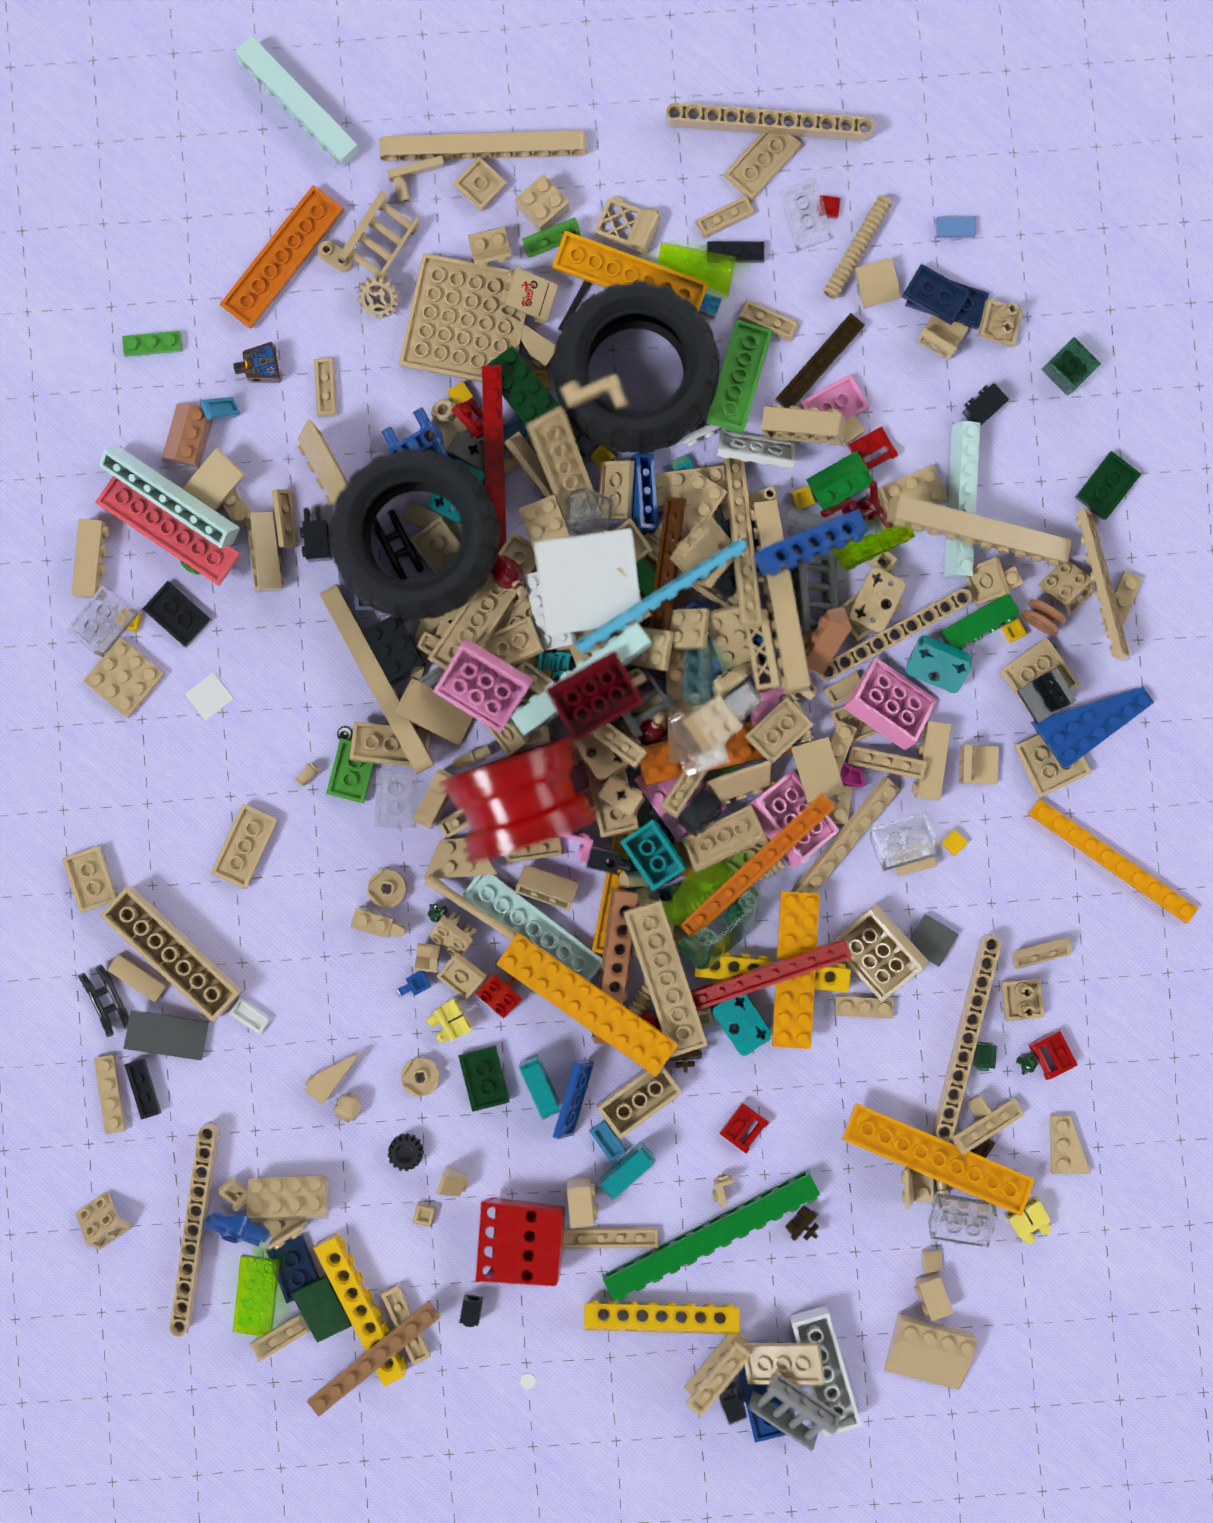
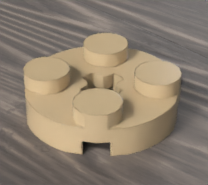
M391 869L376 872L368 883V896L375 905L387 908L398 905L404 899L407 891L403 876ZM383 884H390L392 892L384 893L382 891L384 889Z
M416 1057L408 1061L401 1071L403 1088L410 1095L416 1097L431 1094L439 1083L440 1071L432 1060L425 1057ZM423 1072L425 1080L417 1081L415 1074Z

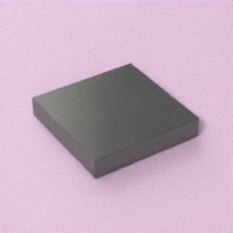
M924 914L909 940L928 961L940 967L959 934Z

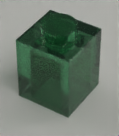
M977 1041L972 1065L978 1067L977 1070L989 1071V1068L995 1069L997 1045L991 1042Z

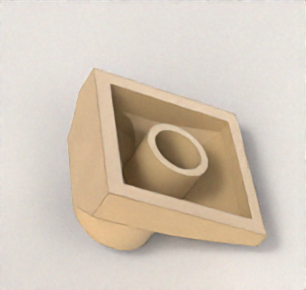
M748 663L737 666L730 672L726 670L712 682L714 685L712 688L714 697L721 695L724 699L753 672L752 664Z

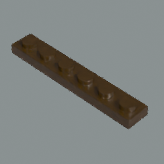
M850 313L775 398V401L783 408L795 406L864 328L865 324Z

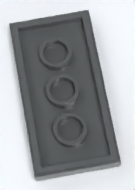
M131 1010L123 1049L202 1061L209 1021Z

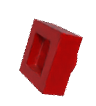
M822 195L818 216L837 219L841 198Z

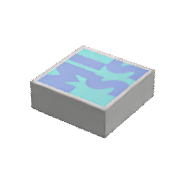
M705 292L699 313L716 318L722 298Z

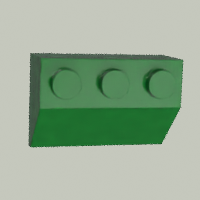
M857 451L806 479L822 510L870 488V482L874 481Z

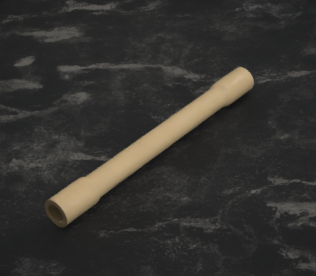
M429 874L425 880V885L437 893H441L504 935L509 941L512 942L518 933L446 886L433 875Z

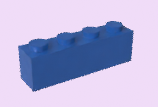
M635 453L627 460L635 461L632 521L641 534L645 535L647 532L651 534L658 529L654 454Z

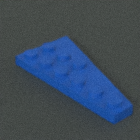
M1141 687L1051 715L1040 723L1035 721L1030 723L1062 768L1066 769L1152 705L1154 701L1145 688Z

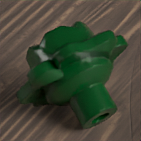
M436 903L429 904L430 909L427 914L432 922L438 923L443 915L448 912V909L445 905L439 907Z
M1033 1053L1024 1058L1018 1056L1016 1063L1021 1065L1022 1075L1034 1072L1037 1066Z

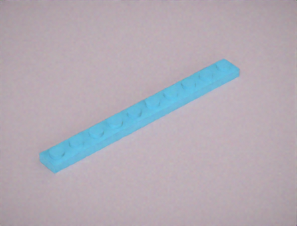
M741 538L735 540L574 643L580 653L582 651H590L594 648L593 644L598 641L603 642L607 640L615 630H623L631 620L634 619L636 621L642 618L645 611L656 609L664 599L667 598L669 600L675 597L680 589L691 587L694 584V580L699 577L701 579L705 578L711 573L710 570L716 566L717 568L724 566L729 558L732 556L738 557L744 553L743 549L748 546Z

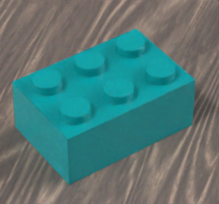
M656 819L651 820L620 842L652 891L688 868Z

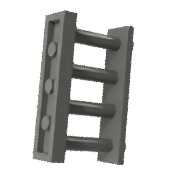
M833 557L823 560L821 564L804 563V561L798 563V566L790 569L801 634L810 632V628L818 627L819 621L810 620L809 609L823 610L825 615L827 610L839 608L837 558ZM808 571L822 572V583L808 582ZM809 590L822 591L823 602L809 601Z
M634 665L626 670L627 673L638 667L645 674L646 681L635 686L636 689H640L649 682L653 686L652 690L641 696L644 703L657 695L662 699L660 703L637 717L636 715L632 717L630 714L642 704L621 715L635 738L642 735L639 729L641 723L666 707L674 715L675 711L672 706L675 703L670 695H664L646 667Z

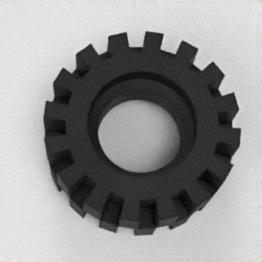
M406 1133V1135L400 1134L399 1137L394 1138L388 1148L390 1164L393 1163L394 1168L398 1167L399 1171H402V1169L405 1171L413 1170L422 1159L424 1154L423 1144L420 1143V1139L415 1138V1135L410 1136L409 1133ZM408 1145L412 1148L413 1156L410 1159H403L399 1156L398 1151L401 1146Z

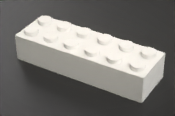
M827 1306L789 1316L797 1343H820L825 1383L824 1385H809L813 1397L841 1415L837 1432L834 1434L861 1427V1421ZM825 1429L822 1430L824 1437L832 1435Z

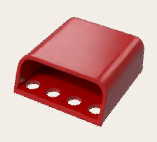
M490 1197L481 1201L475 1282L556 1286L559 1282L562 1268L565 1208L561 1205ZM491 1207L495 1208V1218H490L487 1214V1210ZM489 1227L494 1228L493 1238L486 1235V1229ZM492 1247V1257L485 1255V1248ZM489 1266L490 1270L484 1274L483 1269Z

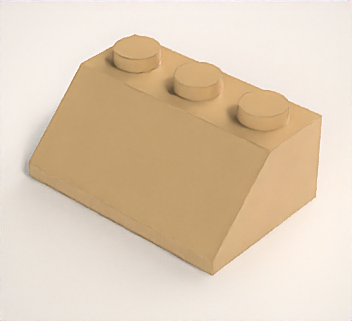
M770 760L710 780L705 783L706 789L711 795L721 801V806L731 803L730 799L736 797V800L746 798L749 792H753V795L764 791L763 787L770 785Z

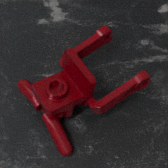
M876 481L870 482L871 499L869 496H865L857 503L854 500L845 499L820 512L821 517L826 518L839 510L842 511L843 515L859 509L864 521L873 520L878 515L888 530H891L894 526L892 522L887 521V514L884 512L883 507L880 506Z

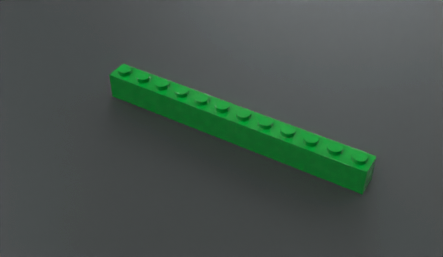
M806 1170L658 1246V1248H654L603 1274V1282L613 1301L617 1299L621 1301L627 1298L629 1293L643 1290L646 1284L652 1281L656 1283L663 1279L664 1275L678 1272L681 1266L685 1264L691 1265L698 1260L697 1258L703 1255H711L715 1252L714 1249L720 1246L722 1248L726 1247L736 1238L746 1237L749 1231L755 1228L759 1230L765 1227L767 1222L781 1219L786 1212H794L801 1207L800 1205L816 1201L821 1194L809 1171Z

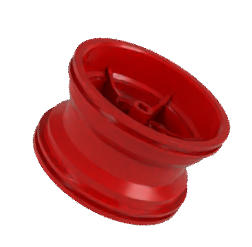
M572 737L559 739L506 756L439 782L440 786H446V789L442 791L443 794H449L452 803L459 810L463 809L470 827V831L464 839L467 847L463 849L464 854H469L466 856L467 862L494 858L544 842L577 829L598 818V813L593 811L596 808L595 804H589L586 796L575 792L569 774L573 770L574 762L571 751L575 749V746H569L568 744L573 741Z

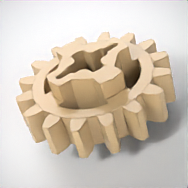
M374 275L372 281L370 278H366L365 283H361V289L357 292L360 295L357 302L363 303L360 309L366 308V315L371 312L373 313V318L379 315L380 319H383L384 314L389 317L391 311L394 312L396 310L395 305L399 303V300L396 298L399 296V292H394L396 285L391 286L390 279L385 282L384 276H381L380 280H378L376 275ZM377 295H380V296H381V298H379V299H376L375 297H376Z

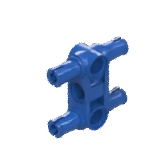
M419 408L413 412L421 427L420 430L406 439L399 441L392 427L381 431L389 445V454L396 453L399 450L414 449L416 451L433 450L449 457L443 446L442 431L436 427L435 423L430 422L424 408ZM431 431H433L435 434V438L433 441L429 439V433Z
M215 1210L212 1212V1217L207 1216L206 1222L203 1225V1228L219 1232V1235L225 1241L236 1244L244 1241L257 1247L261 1241L266 1242L270 1231L253 1225L254 1223L247 1216L241 1214L227 1216Z

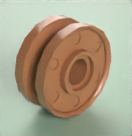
M1031 599L1028 603L1031 610H1024L1021 614L1022 618L1036 629L1056 636L1059 632L1056 625H1063L1066 618L1050 605L1036 599Z

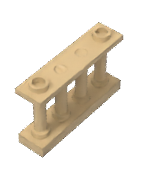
M382 190L338 256L343 262L347 258L350 260L352 258L376 275L378 280H380L381 276H384V280L389 274L386 270L410 233L414 235L420 226L417 224L420 219L416 216L414 221L411 222L389 206L385 200L387 194ZM378 210L381 212L383 210L408 228L403 238L377 221V217L374 215ZM367 226H373L397 244L392 254L366 236L367 234L364 231ZM357 242L360 244L364 243L387 260L382 270L356 252L354 246Z
M740 1333L738 1335H726L684 1386V1389L691 1394L686 1401V1405L701 1417L752 1356L751 1352L743 1346L744 1343L748 1342V1339Z

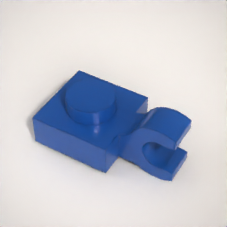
M419 971L407 977L406 981L408 984L398 988L396 991L399 997L410 991L415 996L432 986L425 972Z

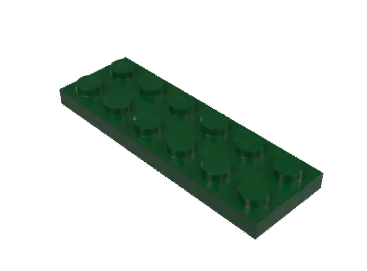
M513 346L486 365H501L502 396L525 426L560 406ZM567 417L574 439L577 440L582 436V433Z

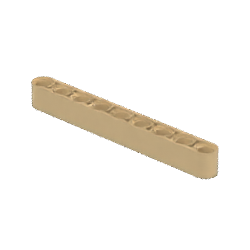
M959 589L832 659L828 665L832 670L830 677L817 673L818 677L823 681H829L963 608L971 602V592L967 589ZM958 594L965 596L964 603L958 601ZM941 603L948 605V612L941 610ZM925 612H929L932 615L930 622L924 619ZM908 621H912L915 624L914 631L907 628ZM891 630L897 631L899 635L897 640H893L890 637ZM875 639L881 641V649L874 647L873 642ZM860 648L865 651L864 658L857 656V649ZM841 658H846L848 660L849 664L847 668H844L840 665L839 662Z

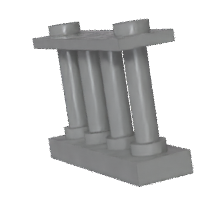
M777 1372L772 1374L767 1392L761 1396L753 1391L747 1406L749 1410L810 1451L814 1450L817 1435L820 1431L825 1429L832 1435L837 1432L841 1417L840 1414ZM774 1396L783 1401L779 1407L770 1402ZM792 1407L800 1414L794 1418L786 1413V1411ZM807 1418L816 1423L811 1429L802 1423Z

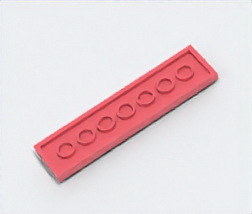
M114 476L95 501L96 504L218 586L222 584L241 556L240 553L229 546L219 548Z

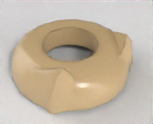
M446 399L439 400L432 407L431 416L438 423L445 424L451 422L455 417L451 409L455 405ZM447 406L448 411L446 414H438L440 407Z

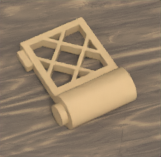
M613 196V199L608 198L594 231L595 235L626 245L636 252L646 254L661 220L659 211L654 208L643 210L624 203L625 200L617 196ZM611 204L619 207L621 212L610 216L609 209ZM630 212L637 213L636 219L628 223L625 215ZM623 216L626 224L615 228L612 220ZM611 222L613 230L607 233L601 231L604 224ZM628 228L630 234L626 240L620 238L617 232Z

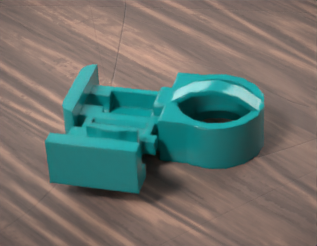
M540 653L538 670L551 669V671H554L552 680L555 682L558 675L559 680H561V675L569 671L572 653Z

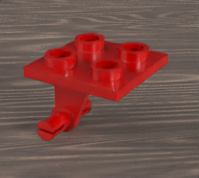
M494 973L475 993L503 1019L523 999L509 987L516 978L512 977L506 984Z

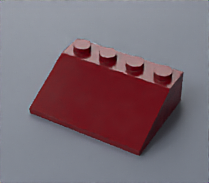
M615 650L545 689L573 741H577L644 703Z

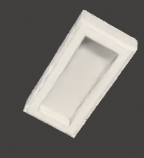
M242 997L238 998L228 1013L258 1035H261L272 1019Z

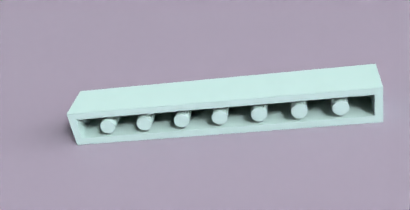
M252 35L235 51L238 56L237 62L240 66L251 71L250 75L257 83L261 82L264 85L263 88L271 97L274 95L278 99L276 102L283 110L287 108L290 112V117L297 124L300 122L304 126L303 130L309 137L314 136L317 139V145L323 151L326 149L330 153L329 157L335 164L340 163L345 167L360 153L355 141Z
M961 421L953 424L951 431L948 508L976 515L980 423ZM946 539L944 577L962 579L973 576L974 545L964 544L963 540L959 539L956 541Z
M116 446L104 449L99 467L219 548L234 544L240 527L121 447Z
M638 623L635 625L630 624L623 630V634L619 637L617 635L612 637L608 641V645L604 648L599 647L592 653V657L588 660H581L577 663V668L571 672L570 670L565 672L560 678L563 680L614 650L623 666H625L653 644ZM554 682L550 683L549 685H547V686L545 687V689H547L548 687H550V686H552V685H554V684H556V683H554ZM546 690L540 695L536 694L529 699L530 703L524 707L519 706L516 708L511 716L514 723L527 738L559 715Z

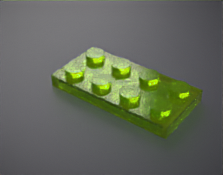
M247 1254L240 1256L233 1332L261 1337L273 1330L280 1260Z

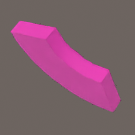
M844 761L840 771L842 783L852 787H866L862 768H854Z

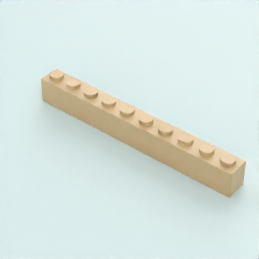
M901 495L890 499L887 521L894 523L893 525L896 527L908 526L911 527L912 531L916 532L924 530L932 536L943 535L948 540H963V543L967 545L979 544L983 549L994 548L998 549L997 552L1008 554L1010 552L1014 553L1015 557H1030L1034 562L1046 561L1050 566H1060V564L1068 562L1071 539Z
M777 500L753 503L750 517L751 521H754L753 538L754 540L757 539V552L759 549L784 540ZM776 555V558L779 561H782V559ZM784 568L776 576H765V583L762 584L764 595H767L768 599L766 610L771 615L769 627L770 631L774 632L775 639L772 640L773 649L778 654L776 666L777 670L781 671L782 676L779 677L780 688H784L785 694L808 691L811 684L790 570Z

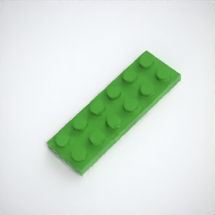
M736 319L719 376L716 394L706 423L743 434L773 330Z

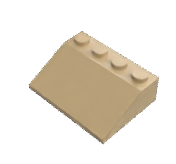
M309 419L297 438L300 443L297 447L303 456L306 455L309 461L306 463L311 472H316L318 476L316 481L321 489L325 488L327 492L325 497L330 506H335L336 499L340 491H343L348 484V480L322 433L313 421Z
M877 903L832 941L845 938L852 954V958L845 960V962L881 1002L923 970L929 962Z
M898 1313L884 1371L959 1390L973 1360L978 1340L972 1332Z

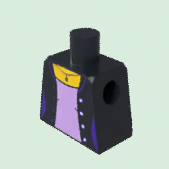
M592 845L586 868L617 875L618 870L629 872L632 861L622 859V853ZM614 859L615 863L610 865L607 863V860Z

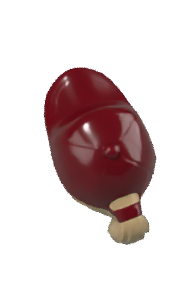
M498 555L491 571L495 582L503 590L517 593L520 600L528 602L529 596L527 589L524 587L525 577L522 567L515 560L505 555Z
M667 707L641 723L639 729L642 735L638 738L643 745L658 743L666 733L665 717L667 715Z

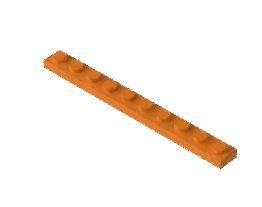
M823 793L818 795L680 923V926L694 939L835 809L834 804Z

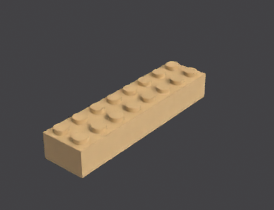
M133 886L126 887L99 915L212 1022L217 1020L243 993L244 990Z

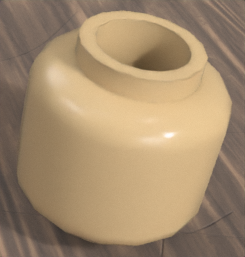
M350 1092L348 1096L340 1095L333 1109L336 1113L335 1117L347 1123L350 1120H356L362 1108V1103L358 1101L359 1097Z

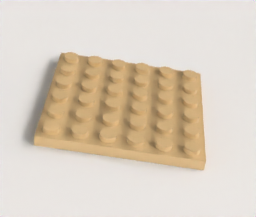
M423 253L399 366L482 383L481 366H486L511 346L519 353L522 330L527 314L509 306L502 309L500 308L501 301H499L502 290L506 288V275L511 270L491 266L479 267V264L475 265V263ZM510 316L520 321L518 334L509 321Z

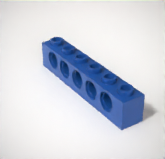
M858 509L759 549L753 557L763 577L767 575L773 577L781 573V570L784 568L788 570L795 568L801 561L807 563L815 559L816 555L824 556L830 553L833 548L841 549L847 546L850 541L856 543L864 538V534L869 529ZM809 542H812L815 545V548L812 547ZM793 549H796L798 551V554H795L793 552ZM776 555L779 556L782 559V561H779L776 558Z

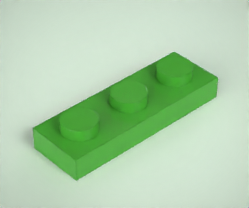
M575 217L522 238L528 258L560 246L565 231L581 236Z
M180 331L122 336L125 357L183 352Z

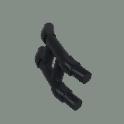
M391 509L388 511V515L396 530L385 535L377 518H375L373 528L399 579L405 580L407 576L398 560L399 558L408 554L418 573L423 571L424 567L395 510ZM400 537L404 548L394 552L389 542Z
M100 964L95 969L105 986L95 990L93 983L85 973L78 975V978L94 1005L106 1037H111L114 1033L107 1014L117 1010L124 1029H127L129 1015L112 982L111 976L103 965ZM109 993L113 1003L103 1008L99 997Z

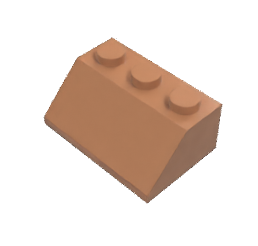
M177 403L162 459L200 468L213 421L207 420L201 406Z
M839 607L827 610L826 614L820 618L817 629L811 633L809 642L804 647L808 669L823 674L848 635L851 625L845 608Z

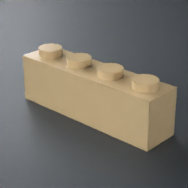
M250 512L245 516L254 592L278 591L284 584V578L280 574L281 556L278 555L277 550L279 545L275 534V517H273V512Z
M79 519L71 592L73 596L100 599L103 594L102 576L106 572L104 557L107 556L108 551L106 538L109 536V527L102 520Z
M927 721L920 736H923L922 744H919L917 754L920 755L919 760H924L928 763L924 781L916 779V782H913L912 793H914L916 798L941 800L951 724Z

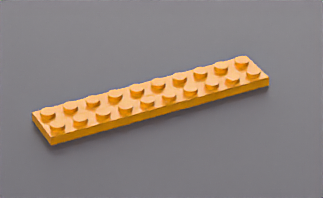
M520 932L516 934L496 964L655 1077L678 1046L677 1042Z
M858 1103L854 1104L841 1138L843 1141L1019 1216L1023 1215L1035 1179L970 1151L961 1154L954 1144Z

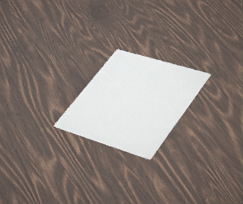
M632 529L534 543L547 636L597 629L640 601ZM621 567L625 575H623L617 569ZM640 618V619H638V620H636V621H634V619H633V620H631L630 622H628L627 624L636 623V622H642V618Z

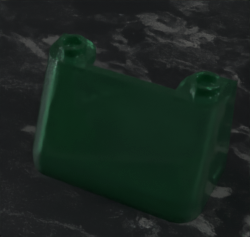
M748 889L728 906L727 914L723 917L729 925L718 934L711 928L706 927L689 937H683L677 942L697 969L705 970L711 967L753 930L757 909L756 897Z

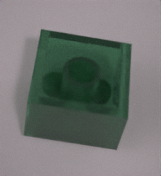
M1073 337L1041 370L1069 396L1101 363Z

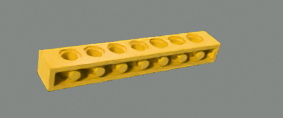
M701 949L695 955L693 975L694 977L723 980L748 971V966L752 963L761 967L776 962V960H771L766 955H758V958H752L747 953H739V956H733L728 951H720L719 954H714L712 950ZM711 960H719L720 965L717 969L709 967ZM732 961H736L739 964L736 971H731L728 968ZM836 963L834 966H827L816 970L815 989L848 993L851 969L847 968L846 964ZM832 971L834 973L833 979L826 981L825 974Z
M335 1233L317 1242L314 1250L365 1351H367L376 1344V1340H380L387 1335L390 1329L386 1323H383L379 1307L373 1304L371 1291L365 1288L363 1276L360 1271L356 1270L354 1266L355 1260L351 1254H348L345 1248L346 1242L342 1236L339 1237L338 1233ZM331 1254H339L340 1260H334ZM340 1271H347L349 1273V1277H343L340 1274ZM349 1288L357 1289L358 1294H351ZM359 1305L365 1306L366 1309H367V1311H365V1312L360 1311V1310L358 1309V1306H359ZM371 1322L376 1328L370 1329L366 1323ZM396 1353L391 1358L393 1363L385 1362L376 1370L384 1387L405 1377L408 1366L404 1357L401 1358L399 1353Z
M589 1300L588 1303H584V1331L738 1335L740 1333V1308H735L734 1304H724L723 1307H716V1304H704V1307H696L695 1303H685V1306H677V1303L668 1302L665 1303V1306H661L657 1302H646V1305H638L636 1301H628L627 1304H619V1301H608V1304H600L598 1300ZM606 1311L609 1314V1318L601 1320L598 1317V1313ZM624 1311L628 1314V1319L621 1321L618 1319L617 1314ZM644 1312L648 1318L646 1321H639L637 1314ZM662 1312L667 1316V1320L659 1322L656 1315ZM683 1313L686 1316V1321L678 1322L675 1317L676 1314ZM703 1314L705 1322L698 1323L695 1320V1315ZM717 1314L723 1315L725 1322L722 1324L717 1323L714 1316Z

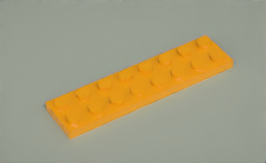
M565 231L552 265L554 270L603 288L618 283L620 285L633 284L634 281H644L649 285L658 287L663 285L674 290L675 294L683 299H688L698 309V312L709 284Z
M780 891L776 961L817 947L820 893ZM816 971L775 984L772 1047L811 1049Z

